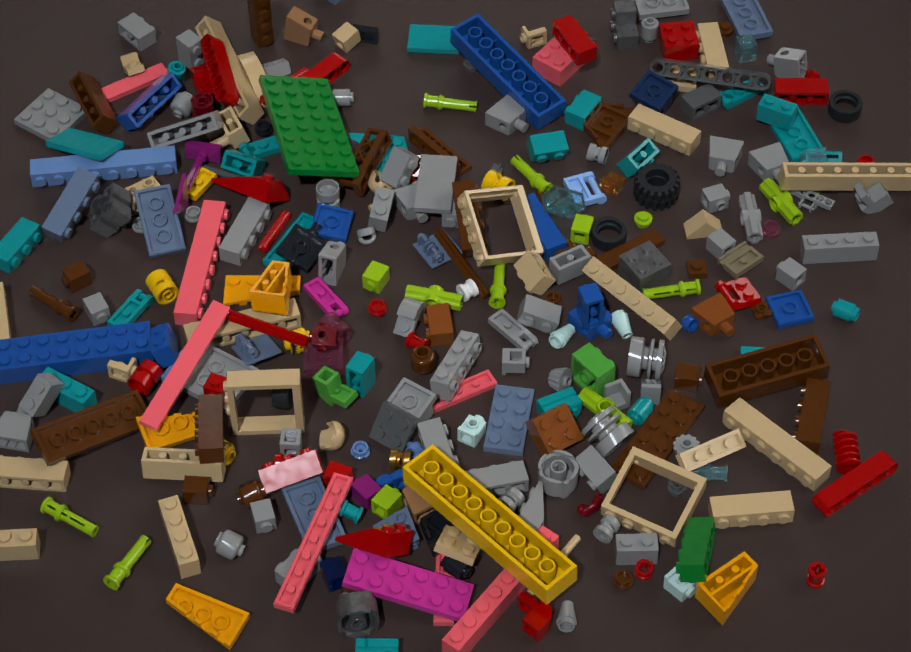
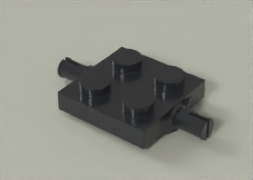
M314 222L309 230L296 223L275 254L289 262L290 269L294 266L307 273L326 245V242L316 234L321 225L318 222Z

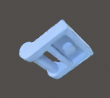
M591 171L563 178V184L576 209L596 203L604 204L607 201L606 195L601 192L595 181L596 177ZM585 182L589 183L595 195H591Z

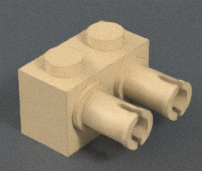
M231 106L219 112L224 127L205 133L209 141L224 133L223 136L210 142L220 144L222 148L230 144L234 149H237L242 142H250Z

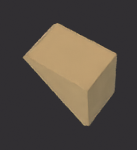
M703 209L683 223L686 239L706 238L711 232L722 228L720 220Z

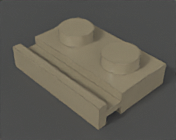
M744 241L719 257L717 264H721L725 271L737 279L763 262L764 256L752 246H748L747 242Z

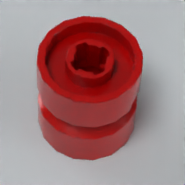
M145 359L128 378L127 384L132 391L138 390L140 396H147L154 388V383H158L161 379L163 371L155 362Z

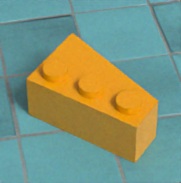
M274 260L270 262L249 291L252 311L288 315L292 288L289 262Z
M744 551L708 575L706 582L697 583L695 598L722 626L756 580L758 564Z

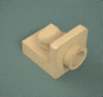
M525 26L521 27L520 40L528 49L547 44V30L545 27L528 31Z
M137 52L120 56L124 73L128 76L145 71L144 65L139 61Z
M132 357L128 365L110 360L107 364L109 377L126 383L138 367L137 358Z

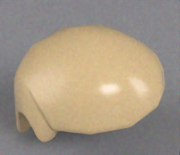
M373 170L369 176V189L374 194L376 187L393 190L392 186L379 179L382 172L378 170Z
M338 421L327 422L329 428L320 432L319 447L321 450L336 451L344 443V427Z

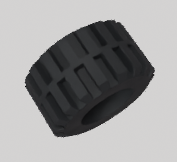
M653 162V164H645V167L641 166L636 171L633 196H635V200L639 202L640 206H645L646 209L651 208L654 211L660 209L661 211L664 208H670L671 205L676 203L679 197L680 176L675 169H671L672 166Z

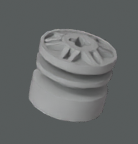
M632 336L627 376L639 378L643 369L646 370L647 379H650L651 371H655V380L660 381L665 367L667 352L665 340L660 339L659 348H655V339L652 338L650 346L647 347L645 346V337Z
M613 406L597 413L581 431L584 437L593 433L587 440L589 443L597 439L600 441L595 449L603 458L612 454L635 432L627 422H623L620 425L616 424L621 417L619 413L610 417L615 411Z

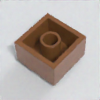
M567 403L557 405L525 422L541 457L546 453L548 455L553 453L554 450H562L584 439Z

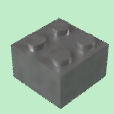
M649 240L619 255L618 271L633 287L642 293V288H653L669 280L672 264Z

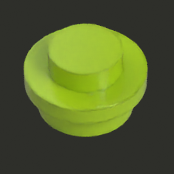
M640 211L634 216V222L639 228H647L652 223V215L646 211Z

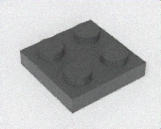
M383 401L369 437L390 449H398L400 452H404L419 418L388 401Z

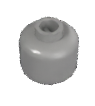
M186 91L175 95L170 104V108L173 111L172 114L180 119L182 117L188 118L192 114L191 98L193 95Z
M229 529L224 532L220 531L213 545L216 547L217 554L229 560H233L236 556L241 557L246 547L243 545V536Z

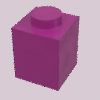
M366 473L353 481L351 496L368 511L371 509V499L382 488Z

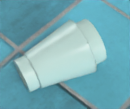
M622 309L611 314L613 326L622 339L630 338L633 333L628 313Z
M567 324L551 332L549 337L551 346L556 349L565 347L575 333V327L572 324Z

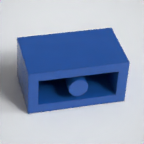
M597 283L578 287L577 314L584 329L603 324L604 298Z
M169 322L151 328V353L161 369L173 365L179 357L178 337Z

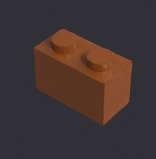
M449 303L426 305V313H423V323L428 326V328H425V335L427 339H430L431 347L452 345L454 343V332Z

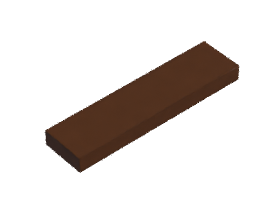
M654 228L595 258L611 270L618 268L619 255L649 240L658 248L665 244V239Z

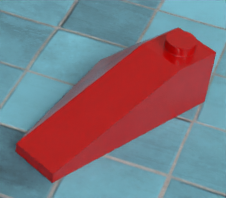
M272 174L211 178V182L264 203L289 201V195L282 181L275 179V176Z

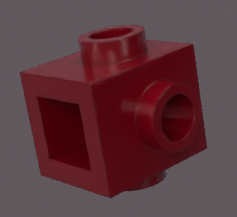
M328 323L313 325V331L309 332V342H312L313 348H316V351L328 352V349L337 350L339 330Z

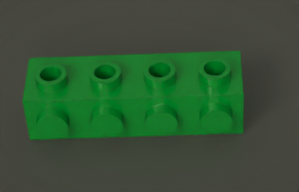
M689 517L688 524L684 526V537L681 538L682 549H679V561H676V574H680L681 582H706L716 536L714 517Z

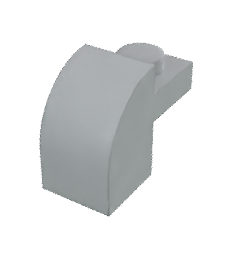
M860 182L854 185L857 192L855 193V200L862 212L866 214L880 212L894 203L888 191L880 182L868 190Z
M405 297L398 308V318L393 333L407 337L410 332H415L418 321L423 320V313H425L428 303Z

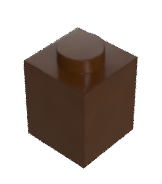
M82 260L61 269L63 274L61 281L64 287H68L72 293L93 284L91 273Z
M678 362L673 389L697 393L698 385L702 386L704 374H700L701 366Z
M185 475L182 489L184 504L208 505L209 497H213L214 491L213 485H210L209 477Z

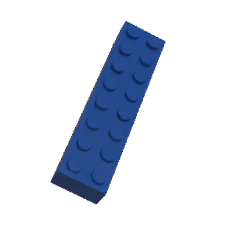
M479 13L451 29L450 43L504 97L508 94L526 111V119L537 130L564 114L566 100Z
M150 321L1 339L0 385L33 381L37 374L42 373L47 367L66 376L108 371L107 364L110 360L120 361L128 365L132 357L137 358L138 366L145 359L154 362V357L151 353Z

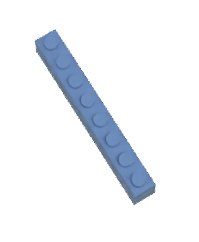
M175 145L117 151L102 161L78 155L30 159V178L33 188L68 184L78 166L98 175L99 181L178 173Z

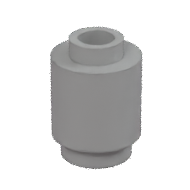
M653 17L644 18L641 22L640 35L646 43L654 42L658 36L659 22Z
M333 89L332 93L337 107L351 106V103H354V92H351L350 89Z

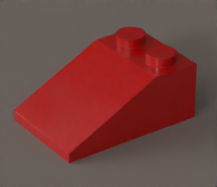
M394 523L393 526L382 524V527L337 536L335 541L384 558L409 555L413 530L407 529L406 525L401 523Z

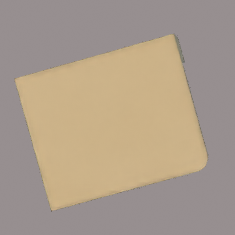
M345 22L332 34L335 45L345 53H348L361 41L359 31L348 22Z

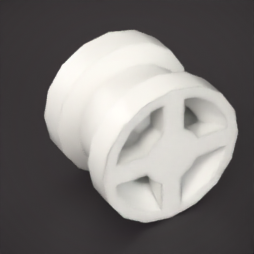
M468 279L464 284L456 286L457 294L464 295L463 302L469 301L470 297L479 295L478 287L472 279Z

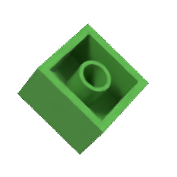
M589 342L572 353V378L582 389L590 387L603 397L604 385L615 381L616 366L611 359H607L602 354L599 348L594 347Z

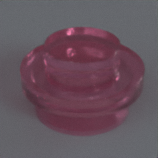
M768 220L763 224L762 232L767 237H776L780 234V226L778 222Z

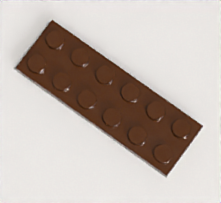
M670 388L611 467L618 475L633 446L667 461L674 452L673 442L676 441V437L688 433L704 411L705 405ZM633 463L624 481L645 491L657 473Z
M134 390L32 428L30 434L47 466L140 431L136 417L142 416L147 407L138 390Z

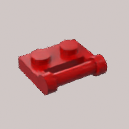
M747 277L728 282L721 280L715 284V289L724 296L733 311L761 303L760 295ZM729 291H732L737 299L733 298Z

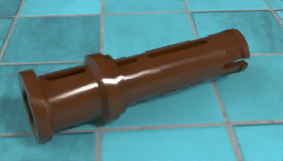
M36 285L29 289V292H31L29 296L54 309L55 314L66 317L69 322H74L80 314L79 307L71 306L67 300L58 299Z

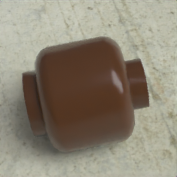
M422 345L417 346L411 351L410 365L414 372L428 374L435 368V353L432 348Z
M256 479L240 484L239 493H236L239 504H244L247 509H251V502L264 500L268 497L262 482L259 483Z

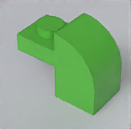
M323 366L312 377L316 392L330 406L337 404L346 409L358 397L356 390L342 384L339 372L327 366Z

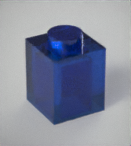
M340 556L328 557L321 561L320 572L329 593L342 589L346 570Z

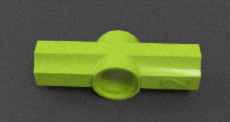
M764 179L759 185V190L769 200L772 211L779 212L789 224L793 226L798 224L803 219V214L793 203L791 194L788 191L783 192L780 190V187L773 179Z
M409 284L406 287L404 296L428 303L427 305L449 303V308L457 311L462 309L464 295L446 292L438 285H431L429 288Z
M585 387L581 390L578 396L582 401V405L595 415L613 406L615 411L610 417L618 413L621 415L616 422L617 425L623 422H627L630 426L633 425V420L618 410L611 399L601 397L590 387Z

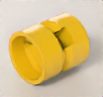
M490 170L482 181L481 189L515 186V180L507 176L502 177L501 173Z
M157 269L147 276L145 283L159 304H169L177 298L179 289L166 270Z

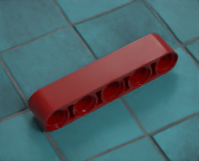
M206 34L201 39L200 46L215 99L222 104L234 107L239 101V93L224 42Z
M334 52L300 77L328 79L329 84H331L347 72L350 67V61Z
M882 450L819 491L812 498L811 503L825 517H829L891 476L897 470L898 463Z

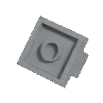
M403 377L387 401L419 418V423L429 420L434 414L432 405L437 399V394Z

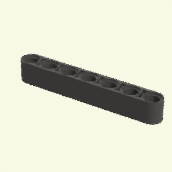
M655 58L649 66L651 71L663 77L761 91L768 89L771 84V77L765 72L666 58ZM654 63H661L663 69L660 71L655 70ZM678 65L680 72L673 73L671 66ZM694 67L697 69L698 74L692 76L689 74L688 69ZM713 70L715 72V77L708 78L706 76V71ZM729 72L732 74L733 79L727 81L723 78V74ZM748 75L750 82L743 83L741 76ZM764 77L768 80V84L762 86L758 83V79Z

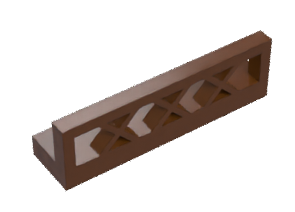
M413 125L408 128L409 141L424 154L458 156L455 180L472 169V165L426 127L419 130Z
M367 129L354 153L356 163L363 160L362 165L358 166V178L350 181L347 180L348 177H341L339 180L341 186L353 187L357 196H364L368 188L369 176L373 170H378L392 144L387 130ZM371 134L377 135L375 139L369 141ZM370 147L368 152L361 154L364 149Z

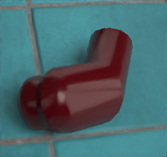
M596 492L589 505L586 506L582 503L577 507V513L581 514V517H588L597 512L602 504L604 495Z

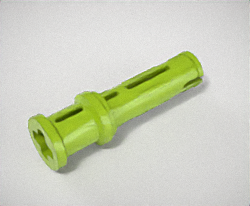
M425 93L423 108L425 109L427 107L437 108L438 110L447 108L474 113L477 108L470 107V105L477 106V101L444 98L441 94L433 96Z
M519 155L511 159L510 163L530 181L532 188L547 194L552 193L554 189L553 184L547 182L542 174L536 173Z
M506 264L494 266L493 285L490 287L491 297L489 299V305L494 309H501L506 305L504 298L507 292V288L504 285Z
M699 279L690 282L679 281L675 285L642 288V294L649 299L678 295L684 298L685 295L692 294L699 296L701 295V286Z
M50 496L41 504L40 512L51 515L55 521H64L92 538L97 535L99 526L69 511L67 505L55 502ZM73 520H76V521H78V522L84 524L85 526H82V525H80L79 523H77V522H75V521H73Z
M141 535L122 561L113 565L114 569L111 573L103 578V582L107 587L117 591L124 578L129 577L130 569L152 544L147 536Z

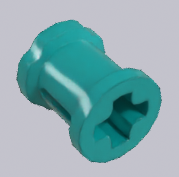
M345 499L338 516H344L357 524L364 508L354 506Z

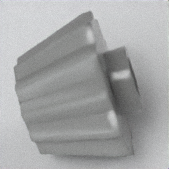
M565 367L551 370L548 377L549 386L557 392L571 387L573 381L571 369Z
M682 434L680 437H676V441L673 442V450L677 455L698 446L700 442L690 434Z

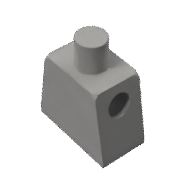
M783 47L776 55L769 54L766 62L774 66V74L778 78H805L807 51Z
M508 94L485 112V125L506 135H511L517 129L525 133L529 128V124L526 122L525 109Z
M710 136L708 168L715 170L714 173L720 177L724 176L725 172L733 173L742 157L744 141Z
M777 142L749 151L747 164L762 180L770 178L775 179L779 183L778 173L782 162L789 161L781 143Z
M417 183L393 189L395 190L393 202L406 220L417 219L419 223H424L428 220V215L431 213L414 212Z
M328 241L318 255V276L326 284L337 286L346 266V245L341 241Z
M20 406L16 412L5 411L0 418V448L30 452L32 444L30 430L34 428L33 418Z

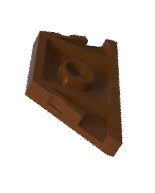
M601 103L584 123L583 129L599 147L610 148L627 128L628 116L635 108L624 107V104Z

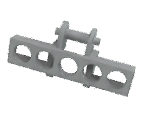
M788 190L791 195L801 198L800 202H798V208L804 207L809 209V213L817 209L818 206L831 211L835 205L834 200L813 191ZM813 194L815 197L811 198L808 195ZM805 199L813 201L812 205L805 204Z

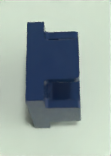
M648 70L630 92L629 97L637 102L636 105L641 104L665 114L672 105L673 96L678 91L679 86Z

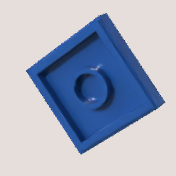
M318 203L312 226L314 222H318L321 225V228L316 233L319 238L335 242L341 241L346 244L354 211Z
M801 289L765 297V302L768 303V308L772 310L771 316L778 329L814 322L815 317Z

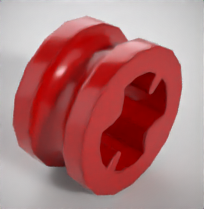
M639 560L635 565V576L643 581L651 579L654 566L649 560ZM641 568L648 569V572L641 571Z

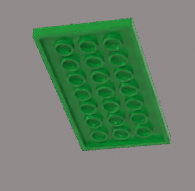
M260 75L258 81L287 174L358 178L359 169L328 79Z

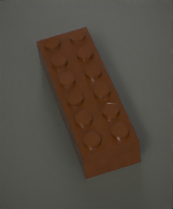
M816 334L706 364L704 378L717 408L731 405L739 397L747 401L806 384L808 377L820 380L828 378L830 363Z

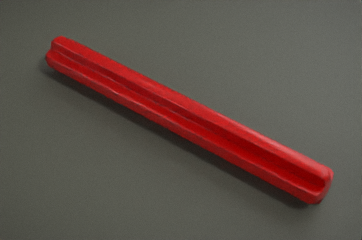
M231 309L225 319L302 347H307L309 343V337Z

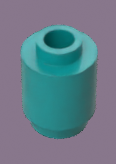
M172 61L168 65L166 74L172 72L181 83L186 70L185 65L179 61Z
M839 298L838 301L833 302L830 311L833 312L832 316L850 323L851 321H857L861 308L857 307L856 304Z
M642 396L631 406L627 416L633 420L634 425H642L653 412V401L646 396Z

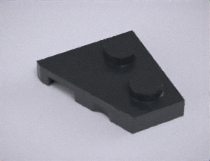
M436 510L420 519V527L433 557L440 554L433 550L445 525L454 526Z

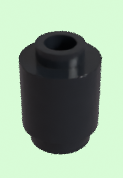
M444 556L440 564L445 572L458 580H467L473 571L471 569L472 566Z

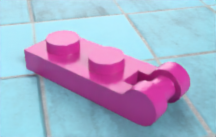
M319 276L303 285L304 291L327 314L332 323L337 321L338 317L349 314L348 307Z

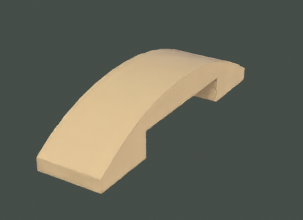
M253 51L237 55L259 101L262 90L258 80L260 75H266ZM260 103L262 108L267 107L263 103Z

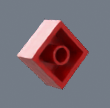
M693 20L659 23L658 41L663 58L680 61L698 59L700 44Z

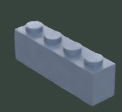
M78 166L42 225L45 235L62 243L65 242L66 238H70L74 225L79 223L83 210L88 208L92 195L97 193L100 188L98 175Z

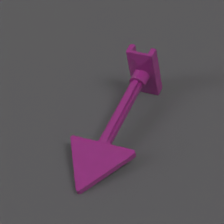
M191 140L186 141V159H192L195 162L188 177L186 173H182L173 214H179L189 207L188 192L192 188L202 164L205 161L221 163L222 156L220 151L222 145Z

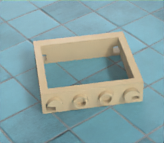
M523 185L467 190L457 198V205L461 211L463 224L468 233V241L471 243L473 257L478 267L515 263L526 251L488 256L472 202L510 198L526 251L530 250L540 254V256L544 253Z
M300 368L227 371V380L223 382V391H227L225 392V404H227L229 428L232 427L233 435L281 434L282 428L302 429V433H305ZM292 388L295 415L238 417L235 390Z
M633 446L601 505V515L608 514L614 516L623 527L630 530L635 529L640 533H657V538L661 544L664 545L666 543L676 547L684 532V526L688 524L689 517L692 516L706 489L707 478ZM633 463L694 490L673 532L611 504Z

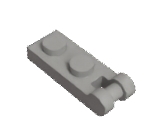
M500 309L488 318V323L517 348L526 349V352H528L530 347H534L539 343L534 334L518 323L504 309Z

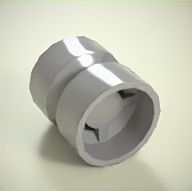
M332 179L319 181L316 185L317 205L322 203L340 208L339 184Z

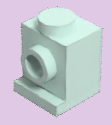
M469 414L463 424L457 428V440L475 448L486 433L484 418L480 415L472 416Z
M676 566L664 576L663 588L680 602H683L686 598H691L695 594L697 582H681L680 574H676Z

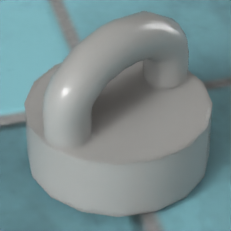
M373 226L356 231L361 244L368 245L376 240V232ZM371 235L372 238L364 240L363 236Z

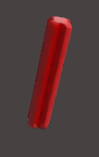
M281 211L259 243L258 250L260 252L266 253L291 218L289 211Z

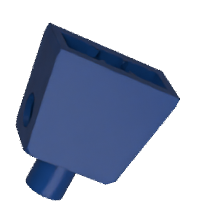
M605 306L603 324L585 329L577 314V307L568 312L567 324H572L575 330L587 339L593 340L600 335L605 340L612 337L613 331L610 329L612 316Z

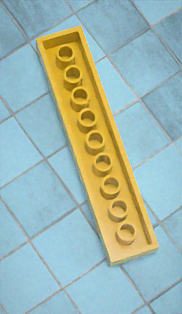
M433 444L402 467L404 483L546 605L577 581V565Z

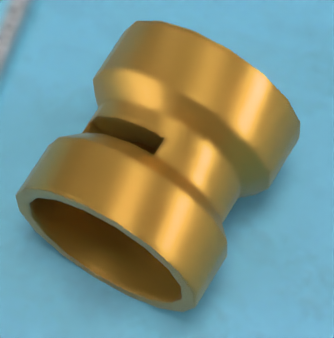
M391 449L389 469L402 468L412 460V451L405 450L400 452L398 449Z

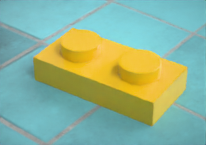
M202 167L192 188L188 192V198L197 201L213 184L211 178H217V174Z

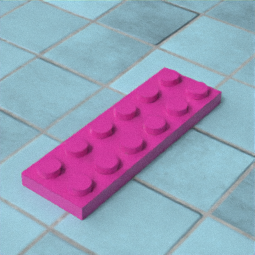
M354 548L342 587L361 592L369 590L374 597L458 622L467 611L474 584Z

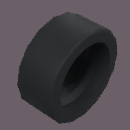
M836 91L830 96L828 114L838 122L850 123L856 121L861 115L862 98L853 91ZM848 103L855 108L843 110L838 108L836 104Z
M615 217L599 218L592 226L591 241L596 248L607 252L626 242V226L624 222ZM602 230H614L620 235L613 239H606L598 235V233Z
M292 388L272 389L273 408L290 409L293 399Z

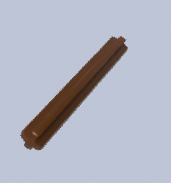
M442 228L434 232L435 238L466 280L472 279L476 283L480 299L488 298L490 292Z

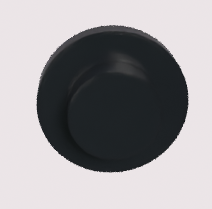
M261 120L256 123L254 129L258 136L264 137L272 133V125L268 121Z

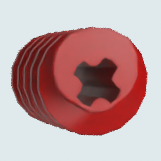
M846 430L833 432L832 439L836 471L841 475H845L861 464L857 441L858 436L856 433Z

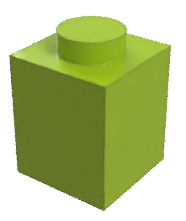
M576 213L571 228L570 242L589 245L594 217Z
M372 260L362 275L363 288L380 294L390 279L389 266Z
M387 484L371 499L372 512L382 519L394 514L403 506L401 492Z

